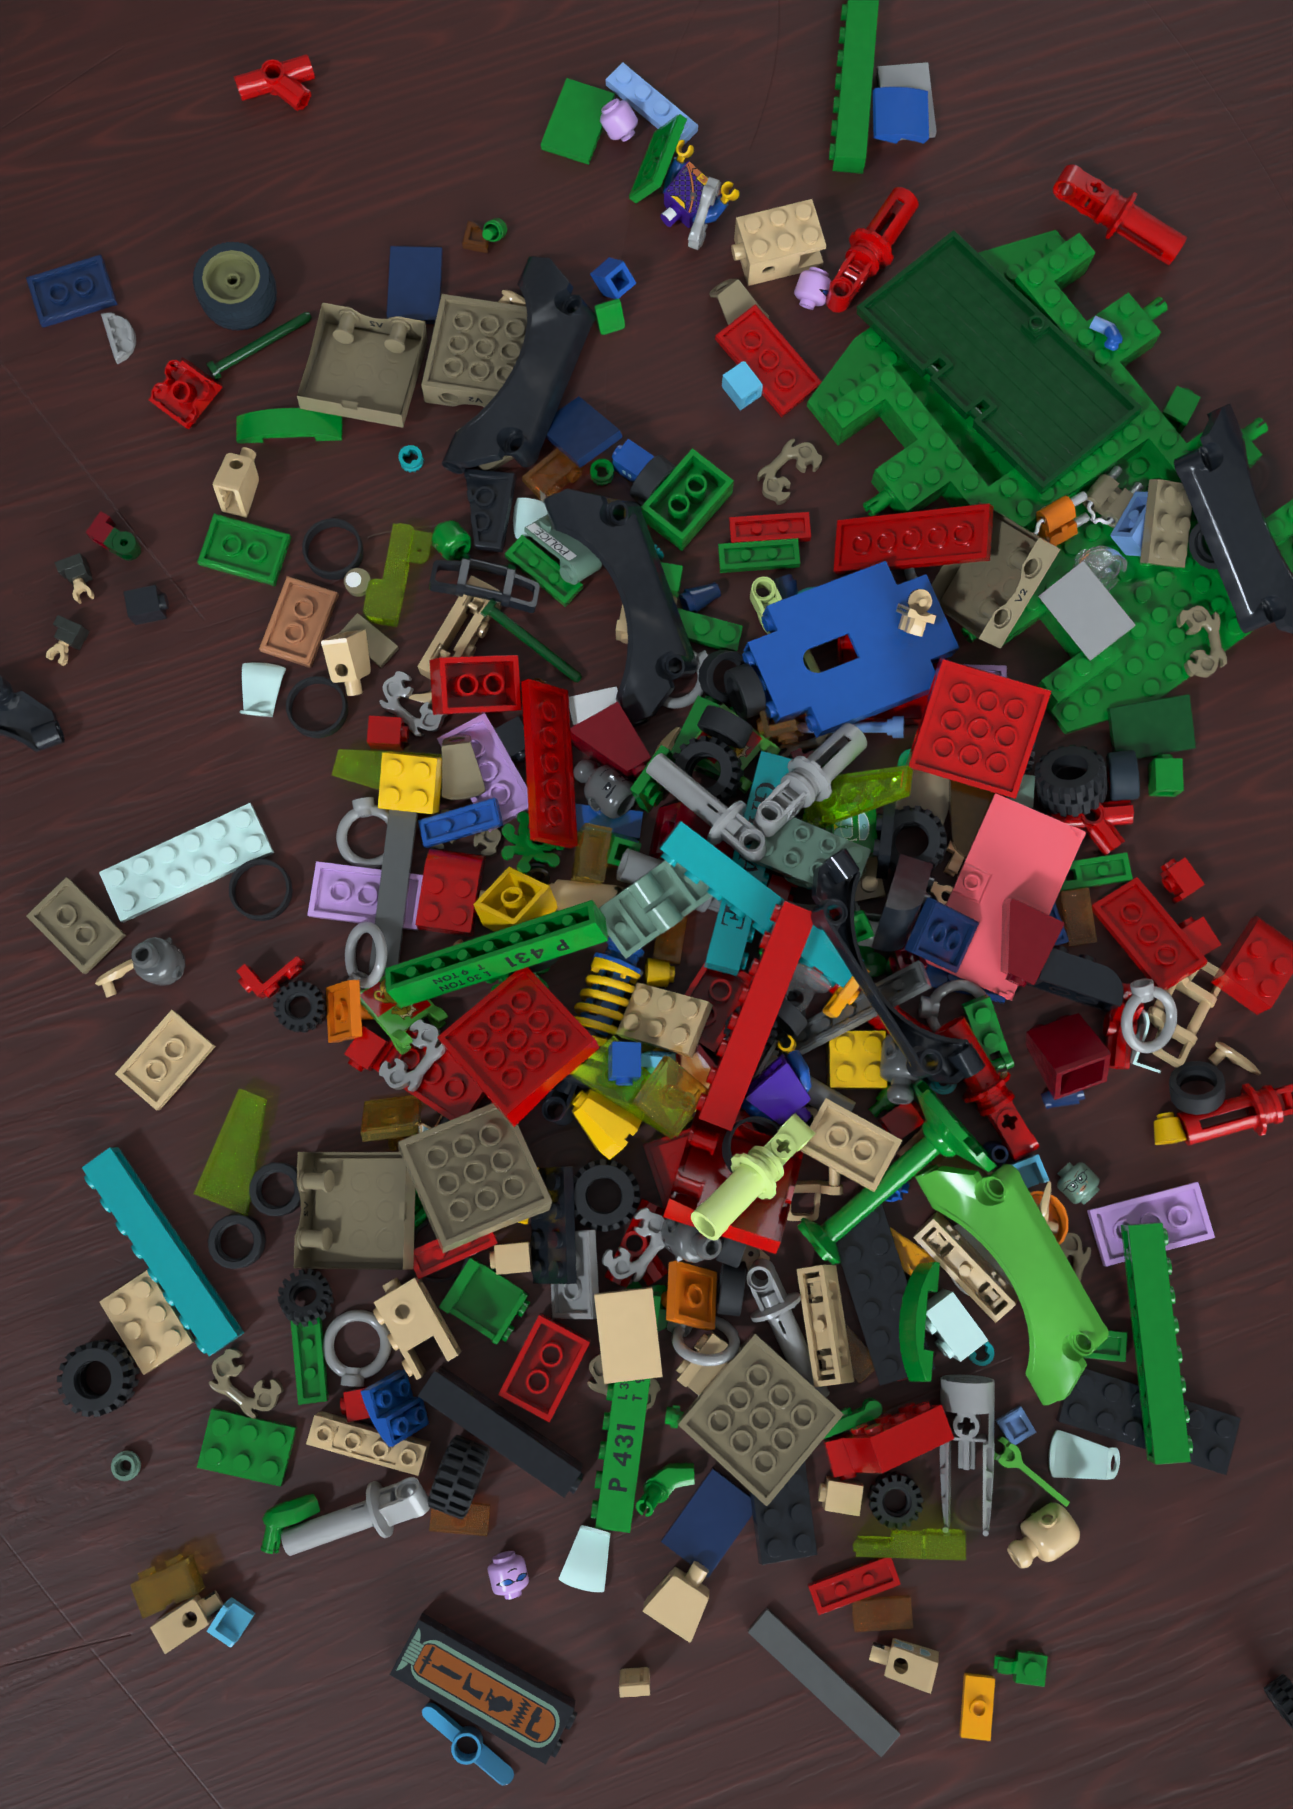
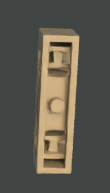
M472 575L467 582L468 585L500 591ZM468 595L458 597L417 666L421 675L431 680L429 660L451 657V653L447 652L468 616L466 614L468 607L474 616L453 649L455 653L453 657H473L476 651L475 644L479 637L483 638L489 629L488 622L491 617L487 615L485 618L480 612L490 600ZM497 602L495 607L500 610L502 607L500 606L501 603Z
M939 1211L918 1228L913 1238L936 1262L940 1263V1266L995 1323L1017 1304L1018 1296L1012 1286Z
M819 1265L797 1269L814 1387L854 1382L836 1265ZM807 1286H810L811 1294L809 1295ZM818 1360L822 1362V1369L819 1368Z
M323 1411L314 1415L306 1442L310 1446L417 1476L423 1471L431 1443L430 1441L409 1436L395 1446L389 1447L375 1426L359 1421L347 1422L345 1417Z

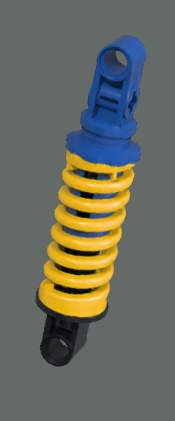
M608 937L606 942L608 946L605 953L595 952L591 971L595 972L596 975H588L585 979L587 986L591 989H582L579 995L584 1002L576 1003L574 1006V1011L579 1015L574 1017L595 1038L598 1046L607 1049L612 1043L611 1040L607 1039L608 1033L616 1035L618 1027L612 1025L614 1019L618 1021L623 1019L624 1014L618 1011L619 1006L627 1007L629 1004V1000L624 998L625 992L633 993L635 990V986L629 984V982L636 984V981L643 975V971L637 967V962L644 955V951L640 948L625 959L610 937ZM598 1050L595 1051L548 1093L542 1106V1113L545 1119L559 1126H566L573 1121L575 1116L572 1113L574 1108L572 1101L580 1091H585V1089L596 1091L597 1076H600L602 1071L594 1066L592 1062L593 1060L602 1063L606 1062L607 1056ZM562 1105V1114L555 1118L554 1111L556 1107Z

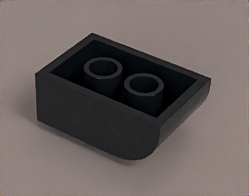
M900 854L871 948L881 951H896L906 946L920 915L919 912H921L927 897L930 898L929 893L935 876L930 875L933 864Z
M1058 945L1053 946L1035 985L1027 984L1028 986L1104 1012L1121 1007L1124 995L1122 982L1112 969L1095 963L1096 959L1089 955L1080 954L1078 957L1069 954V949Z

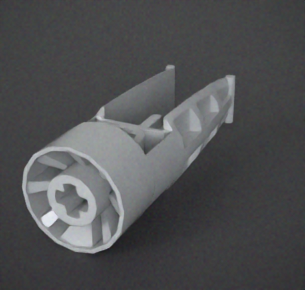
M945 1375L940 1377V1405H942L945 1415L946 1411L957 1413L953 1422L955 1432L952 1433L954 1440L958 1441V1468L963 1470L976 1469V1442H983V1535L988 1536L994 1479L995 1381L992 1378L975 1375ZM989 1413V1437L987 1434L978 1433L981 1425L979 1414ZM964 1417L970 1418V1423H975L971 1425L970 1430L964 1429V1424L960 1425ZM951 1441L939 1446L944 1533H947L950 1527Z

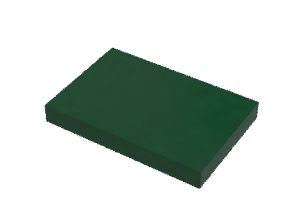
M1190 694L1107 708L1112 752L1133 750L1138 759L1196 748Z

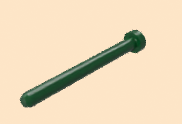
M303 312L220 361L213 363L211 360L206 365L214 379L217 380L222 377L221 372L311 321L312 317L309 312Z
M492 598L480 612L482 616L486 618L489 615L572 681L578 683L581 680L582 675L580 672L496 608L495 604L497 602Z

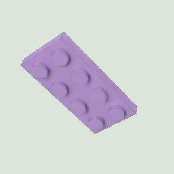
M485 713L437 738L442 747V741L447 737L454 735L471 736V744L486 789L485 793L470 798L473 804L496 798L503 825L515 819L521 811L528 812L527 786ZM457 739L450 742L462 741L464 739Z
M316 861L308 916L352 923L368 921L375 924L382 870ZM410 873L404 929L418 931L415 923L423 875Z
M1198 1182L1087 1210L1103 1266L1125 1262L1121 1225L1163 1223V1228H1166L1169 1239L1168 1245L1165 1246L1166 1251L1215 1238Z

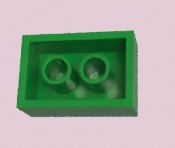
M692 448L641 506L644 519L650 527L679 550L683 551L733 493L734 480Z

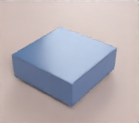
M1021 1406L1014 1408L995 1420L1005 1438L1014 1445L1037 1433Z

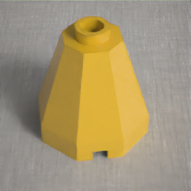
M591 1089L586 1092L580 1091L572 1101V1105H574L572 1113L596 1150L609 1160L624 1149L628 1143L625 1139L629 1134L634 1136L645 1115L631 1104Z

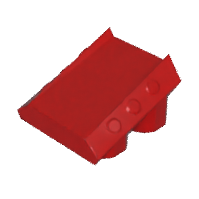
M182 357L179 361L171 360L167 363L165 367L166 378L162 383L154 385L148 400L182 426L190 429L223 386L192 362Z

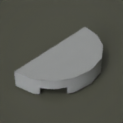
M103 313L101 316L114 359L119 364L127 360L133 353L136 346V333L127 319L116 316L114 313Z

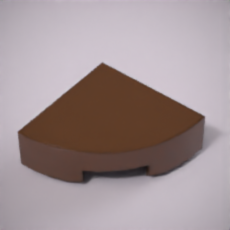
M469 220L462 242L463 249L488 253V240L483 238V230L478 224Z

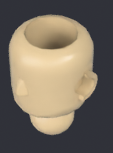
M1049 1503L1037 1512L1032 1513L1030 1517L1021 1523L1020 1528L1023 1539L1012 1541L1008 1545L1007 1551L1019 1568L1029 1567L1036 1556L1042 1561L1051 1562L1058 1559L1079 1542L1080 1531L1072 1516L1062 1505Z

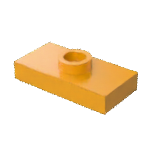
M853 976L844 988L841 986L837 988L822 1009V1012L828 1017L837 1018L846 1004L851 1005L860 993L857 990L859 985Z
M890 1227L903 1270L911 1276L919 1263L936 1262L927 1251Z
M964 1673L959 1731L961 1738L991 1741L995 1688L994 1676Z

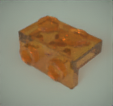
M556 448L522 476V481L544 504L543 500L563 491V487L569 482H576L583 473V466L579 468Z
M766 710L760 711L761 718L757 719L759 733L772 743L782 742V745L798 742V737L804 736L802 725L796 719L774 724L773 719L768 717Z

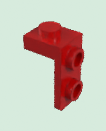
M296 956L265 983L250 966L244 964L236 970L241 976L238 981L248 993L253 991L262 999L265 997L271 998L281 989L279 985L287 979H294L302 972L303 969L301 967L305 962L299 956Z

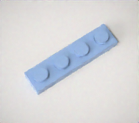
M623 62L606 78V86L622 100L627 101L634 110L657 129L681 114L687 118L679 141L684 140L686 144L698 132V124Z

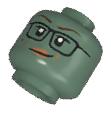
M1069 1162L1057 1173L1061 1177L1057 1182V1188L1073 1204L1081 1202L1084 1205L1100 1191L1097 1187L1100 1179L1083 1162H1079L1074 1166Z

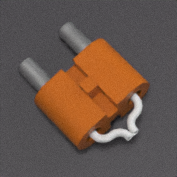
M1082 491L1072 498L1065 495L1037 511V523L1034 534H1039V537L1054 546H1058L1078 533L1077 528L1090 520L1086 512L1076 517L1075 506L1087 500V494Z

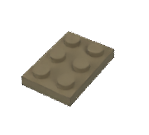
M1149 479L1140 563L1185 568L1192 506L1182 483Z
M68 877L26 915L83 974H87L126 936Z

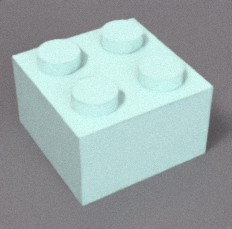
M942 1289L927 1300L925 1330L932 1335L935 1334L938 1338L935 1344L944 1356L947 1355L949 1359L953 1357L961 1362L988 1341L952 1291Z

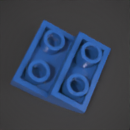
M908 87L875 88L873 90L874 138L895 144L901 138L924 144L929 139L928 91Z
M405 1369L397 1370L361 1391L367 1412L376 1430L389 1447L395 1446L429 1424L423 1399L419 1396L413 1397Z

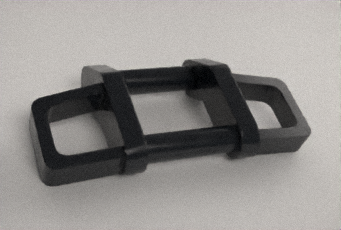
M463 554L462 561L436 560L433 563L429 581L430 591L460 597L468 595L486 600L492 598L495 602L501 603L500 606L511 607L528 613L535 612L540 585L538 582L515 574L516 565L508 563V566L474 559L469 554ZM469 568L506 576L503 592L466 584ZM440 570L459 571L457 585L436 581V573ZM513 584L532 591V601L527 602L511 597Z

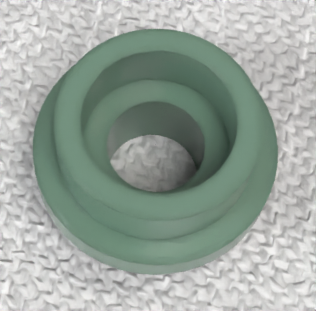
M132 1451L118 1453L111 1463L113 1475L121 1481H129L135 1478L141 1469L140 1458ZM124 1460H128L131 1463L130 1470L123 1468Z

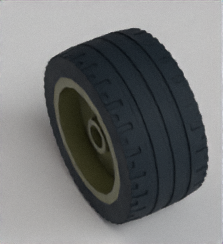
M239 242L217 244L208 249L207 252H204L201 258H199L198 263H196L193 272V285L196 297L207 316L219 326L237 331L254 328V326H258V324L265 321L272 313L277 300L276 282L269 264L262 254L252 246Z

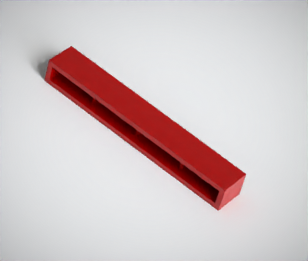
M784 900L781 905L775 904L770 920L774 921L770 932H764L759 945L760 948H763L760 959L754 958L748 973L752 975L749 987L743 985L738 1001L742 1003L738 1013H732L727 1028L731 1029L728 1040L722 1039L716 1054L720 1056L717 1067L711 1066L706 1082L710 1083L706 1094H700L695 1109L699 1110V1119L732 1131L812 929V911Z

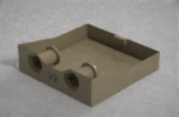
M442 294L422 380L424 401L446 406L468 404L485 407L501 389L519 357L526 334V306Z
M322 303L310 355L297 393L300 409L403 428L428 343L425 321L399 316L389 319L372 318L362 315L350 307Z
M993 509L990 561L943 565L931 586L945 614L978 639L1001 649L1060 549Z
M493 1103L398 1142V1149L443 1253L501 1228L549 1211L551 1208V1197L518 1124L513 1127Z
M298 1152L297 1187L300 1193L301 1214L299 1226L295 1234L294 1268L413 1269L415 1186L401 1153Z
M752 1333L740 1346L736 1356L727 1362L713 1381L676 1422L764 1505L768 1506L844 1414L764 1341Z

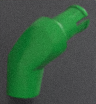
M669 1463L653 1474L643 1485L644 1494L636 1503L637 1511L643 1515L645 1510L649 1508L645 1516H651L658 1503L667 1500L675 1488L694 1485V1463Z
M314 1494L279 1503L264 1513L262 1521L266 1527L261 1551L273 1554L274 1549V1553H278L280 1550L281 1534L284 1528L320 1512L319 1504Z

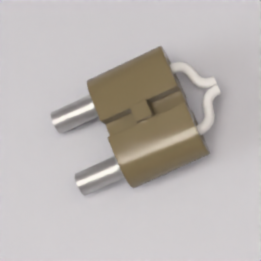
M1115 466L1108 475H1100L1086 492L1088 498L1082 504L1091 514L1090 521L1094 524L1101 522L1115 528L1135 491L1141 492L1143 489V485L1139 482H1136L1130 490L1124 488L1122 491L1117 486L1120 483L1116 479L1122 473V468L1119 466ZM1095 513L1101 514V518L1095 519Z

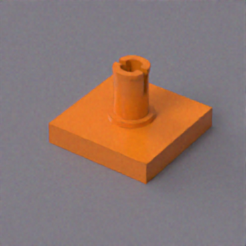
M347 980L326 987L328 1043H339L362 1037L361 1020H374V1018L361 1004L360 981Z
M680 1261L669 1262L668 1290L663 1292L661 1296L662 1305L667 1308L666 1320L706 1331L715 1330L717 1272Z

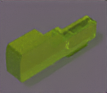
M393 523L383 579H372L368 582L363 612L368 621L376 624L398 626L409 572V562L422 564L429 559L433 533L415 531L413 526L408 524Z
M926 1528L922 1531L892 1530L891 1537L857 1536L853 1542V1551H856V1557L966 1560V1531L949 1529L947 1533H944L943 1529Z

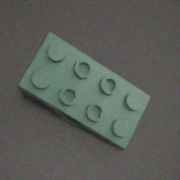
M794 817L786 822L773 836L765 837L766 854L761 860L753 863L784 875L785 880L796 886L809 888L813 884L814 869L844 848H847L858 865L861 877L871 849ZM752 841L749 849L758 848L760 843Z
M664 860L599 907V909L606 918L609 937L626 959L710 899L712 896L706 892L709 886L701 880L698 884L694 883L684 875L687 869L679 863L673 867Z

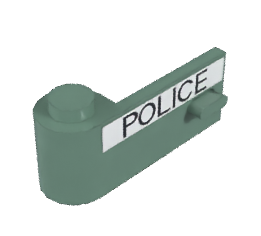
M548 514L524 528L525 533L560 559V575L564 581L575 585L601 569V561L586 546L571 536L553 529Z

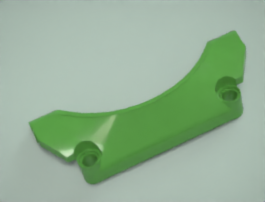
M937 1164L921 1170L914 1177L930 1205L935 1210L957 1222L981 1242L1010 1280L1023 1308L1028 1326L1030 1352L1026 1377L1041 1404L1049 1405L1056 1401L1064 1400L1070 1395L1087 1366L1083 1356L1092 1354L1108 1338V1329L1102 1322L1026 1187L1020 1172L1010 1164L1002 1165L991 1175L982 1177L979 1171L948 1166L938 1167Z

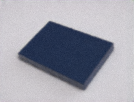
M390 246L386 319L399 316L425 321L426 324H435L441 299L442 247Z
M101 254L26 277L37 316L43 328L118 305Z
M580 396L556 412L546 436L553 445L579 468L623 437L616 426Z
M927 897L904 950L957 973L979 922Z
M712 1467L665 1533L661 1542L692 1565L696 1561L705 1566L709 1571L706 1577L709 1578L753 1515L750 1496Z

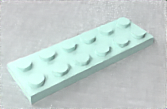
M248 803L100 871L99 874L120 921L124 923L236 871L239 866L247 861L263 859L273 854L274 851L253 805Z

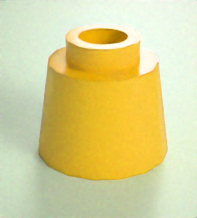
M646 958L644 967L645 985L668 987L669 983L674 982V966H670L669 962Z
M1173 1112L1156 1115L1157 1120L1153 1122L1155 1145L1173 1144L1187 1140L1179 1117H1174Z

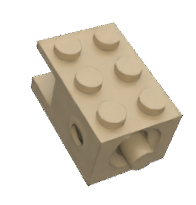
M812 199L736 217L735 244L731 245L734 261L740 260L748 286L799 274L804 270H809L810 267H823L820 250L826 249V243Z
M416 1277L401 1285L398 1278H395L382 1286L387 1295L374 1302L376 1308L373 1312L380 1325L386 1324L391 1334L387 1335V1338L395 1351L400 1349L405 1359L401 1362L409 1377L414 1375L416 1380H418L427 1373L413 1347L434 1336L447 1361L462 1352L421 1278L418 1279Z

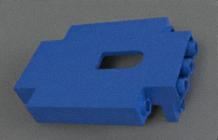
M884 561L767 605L761 619L766 632H770V634L747 642L742 656L744 663L749 664L754 669L762 684L766 698L765 711L770 719L773 718L775 724H779L780 728L791 724L795 717L806 713V725L811 732L814 731L816 738L836 731L845 723L854 724L928 695L935 674L932 664L938 662L940 658L946 659L953 656L959 649V646L927 574L897 585L887 562ZM916 589H924L929 592L932 597V605L927 612L936 615L934 624L926 623L922 637L898 629L902 614L896 612L898 603L908 607L907 598ZM848 634L857 654V659L821 673H814L806 668L803 656L807 650Z

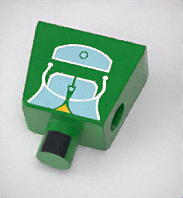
M876 800L831 808L829 822L813 823L818 828L871 849L869 857H875L873 856L874 841L877 839Z

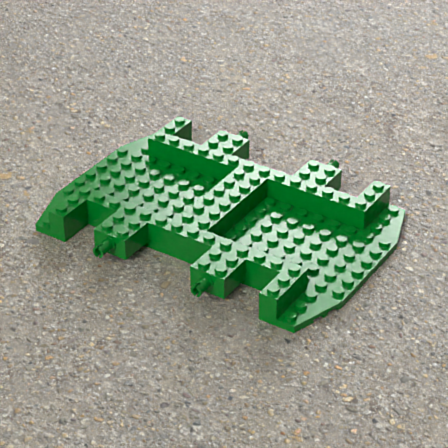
M1056 230L979 252L990 265L1142 406L1140 415L1042 494L972 427L974 419L971 416L965 420L929 385L930 376L928 374L922 378L871 327L853 339L807 401V407L838 446L880 417L905 448L875 469L871 483L879 493L863 503L865 511H871L868 513L870 517L876 516V514L888 506L896 514L921 511L943 496L951 507L978 505L979 502L983 504L990 503L994 510L1034 533L1037 523V511L1065 495L1072 498L1082 491L1086 493L1100 475H1108L1115 466L1122 468V473L1116 479L1120 483L1117 487L1122 491L1124 488L1130 490L1136 482H1139L1143 485L1141 492H1148L1149 479L1182 483L1176 473L1174 459L1202 447L1200 440L1202 433L1186 443L1125 368V366L1154 346L1161 331L1152 320L1168 310L1167 303L1163 302L1159 305L1163 298L1157 297L1151 303L1141 308L1128 292L1099 312L1096 316L1114 323L1123 337L1122 344H1119L1116 351H1112L1104 346L1108 337L1089 328L1094 317L1086 321L1062 292L1064 288L1086 273L1096 253L1080 233L1065 241ZM983 407L979 408L982 412L985 411ZM1260 417L1241 429L1245 439L1249 469L1263 455L1252 442L1268 431L1266 422L1259 427V424L1264 421ZM1292 499L1265 520L1282 557L1293 574ZM1082 503L1075 506L1076 517L1086 512L1091 519V514ZM1193 508L1191 511L1189 536L1191 530L1198 523ZM1096 512L1095 519L1101 518L1102 515ZM1090 520L1077 528L1078 533L1056 546L1060 549L1059 553L1002 646L1041 620L1071 659L1042 679L1037 685L1051 691L1045 710L1065 735L1108 721L1107 708L1160 699L1190 677L1184 669V664L1188 660L1195 663V659L1191 658L1190 654L1196 650H1204L1209 655L1211 648L1208 633L1203 627L1194 635L1186 634V631L1189 629L1186 623L1180 628L1177 627V616L1182 610L1187 611L1195 606H1203L1210 616L1214 612H1218L1220 616L1219 633L1224 651L1251 633H1244L1241 630L1218 569H1207L1193 559L1189 550V537L1185 568L1140 563L1141 556L1125 555L1110 535L1114 530L1113 527L1101 522L1094 524ZM1082 561L1086 563L1135 624L1134 628L1091 661H1089L1038 597ZM964 627L961 629L964 637L969 634V637L966 639L969 643L977 639L975 635Z

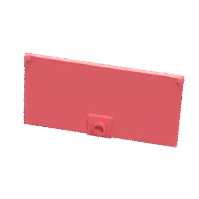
M995 793L946 903V906L978 921L979 925L957 973L926 960V963L963 980L973 982L979 987L1012 1001L1018 985L1005 979L1007 974L1001 972L1003 902L1005 899L1014 898L1050 915L1086 832Z

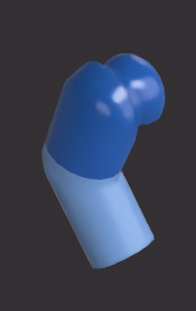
M1095 315L1089 328L1108 337L1104 346L1107 349L1116 351L1119 344H1122L1123 341L1121 333L1114 323Z

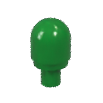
M493 218L485 223L482 236L485 240L497 242L506 235L507 225L502 219Z
M891 1084L878 1093L875 1097L877 1102L869 1108V1111L875 1117L884 1110L889 1112L899 1105L890 1102L887 1098V1089Z

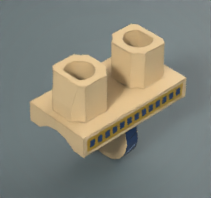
M916 589L907 598L908 607L898 603L896 612L902 614L898 629L922 637L926 623L934 624L936 615L927 612L932 605V597L929 592L924 589Z

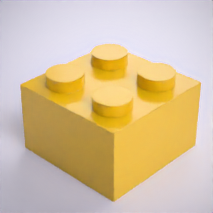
M396 752L382 753L378 808L426 814L438 813L442 783V757Z
M508 867L473 904L482 925L494 932L553 913L558 909L549 885L511 867Z
M847 1031L826 1042L827 1086L834 1090L887 1088V1081L880 1076L882 1043L886 1037V1031Z

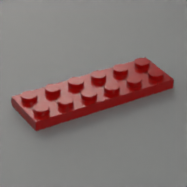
M989 503L837 520L834 572L837 575L852 574L884 561L887 562L890 570L990 561L994 507Z
M527 679L521 682L530 840L573 848L578 846L568 690Z

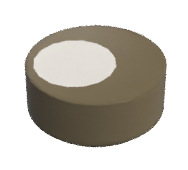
M354 568L346 573L344 585L351 595L361 597L371 590L372 580L367 571L361 568Z

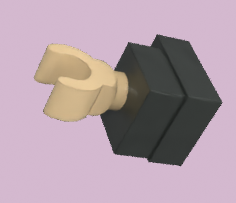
M81 553L54 562L58 573L73 585L74 590L72 594L75 601L81 604L80 594L85 591L91 599H94L93 591L85 583L93 580L90 572L91 569L87 559Z
M57 615L53 625L58 628L54 637L59 641L47 651L46 658L52 661L54 656L60 653L61 656L58 663L64 666L68 662V647L71 646L80 650L87 639L89 631L83 626Z

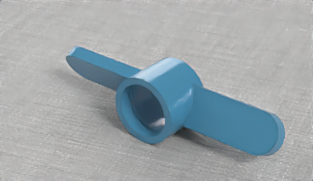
M427 1703L422 1710L423 1717L452 1742L451 1752L458 1763L464 1765L475 1763L500 1785H507L513 1780V1769L483 1744V1736L477 1728L473 1726H460L434 1703ZM464 1736L472 1737L477 1742V1751L472 1754L461 1752L457 1746L458 1739Z

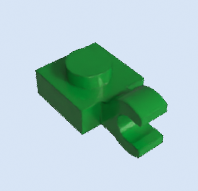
M1016 1649L1015 1658L995 1655L993 1668L997 1669V1672L1001 1674H1013V1681L1015 1683L1045 1687L1048 1656L1045 1653Z

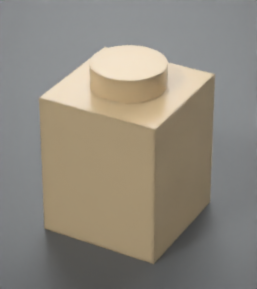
M530 1242L494 1245V1251H490L491 1269L496 1268V1275L531 1272Z
M826 1476L825 1484L820 1483L818 1501L822 1502V1507L825 1511L860 1516L864 1486L860 1481L840 1480V1478Z

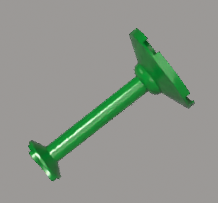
M918 1079L913 1084V1088L926 1119L922 1125V1132L925 1136L887 1168L875 1192L866 1187L863 1188L822 1225L806 1218H802L801 1223L797 1225L798 1229L824 1261L828 1260L833 1265L835 1263L839 1264L841 1260L836 1242L939 1154L945 1157L958 1155L989 1173L997 1167V1164L987 1156L988 1153L955 1114L950 1109H947L936 1096V1093L922 1079Z

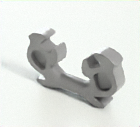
M709 177L706 185L703 187L699 207L688 237V247L699 250L703 245L706 236L705 230L708 226L705 224L709 206L714 205L715 198L718 196L721 182L718 179Z
M396 671L395 675L383 684V692L388 703L380 700L381 706L397 717H402L404 723L407 724L410 731L416 736L424 737L420 728L433 732L438 731L448 714L433 715V710L430 709L431 703L426 702L420 708L421 718L411 715L401 706L399 699L401 697L408 698L413 693L414 689L411 687L406 688L404 684L405 681H411L412 678L404 672Z
M417 1020L410 1027V1031L413 1033L418 1032L417 1038H412V1044L420 1049L427 1047L425 1056L416 1068L407 1072L408 1065L398 1058H395L396 1066L391 1068V1063L384 1061L380 1067L379 1075L384 1077L387 1084L395 1090L404 1089L409 1085V1091H416L423 1080V1076L434 1061L438 1060L446 1052V1049L437 1038L441 1031L433 1025L426 1024L423 1020Z
M646 1207L639 1209L633 1216L637 1220L643 1219L641 1227H634L635 1232L643 1237L651 1236L649 1246L639 1259L630 1262L631 1254L622 1247H618L620 1254L614 1258L610 1249L606 1250L603 1255L602 1264L607 1266L610 1273L617 1279H624L635 1273L632 1280L638 1282L644 1276L648 1264L658 1251L665 1247L661 1239V1229L665 1220L661 1215L650 1212Z

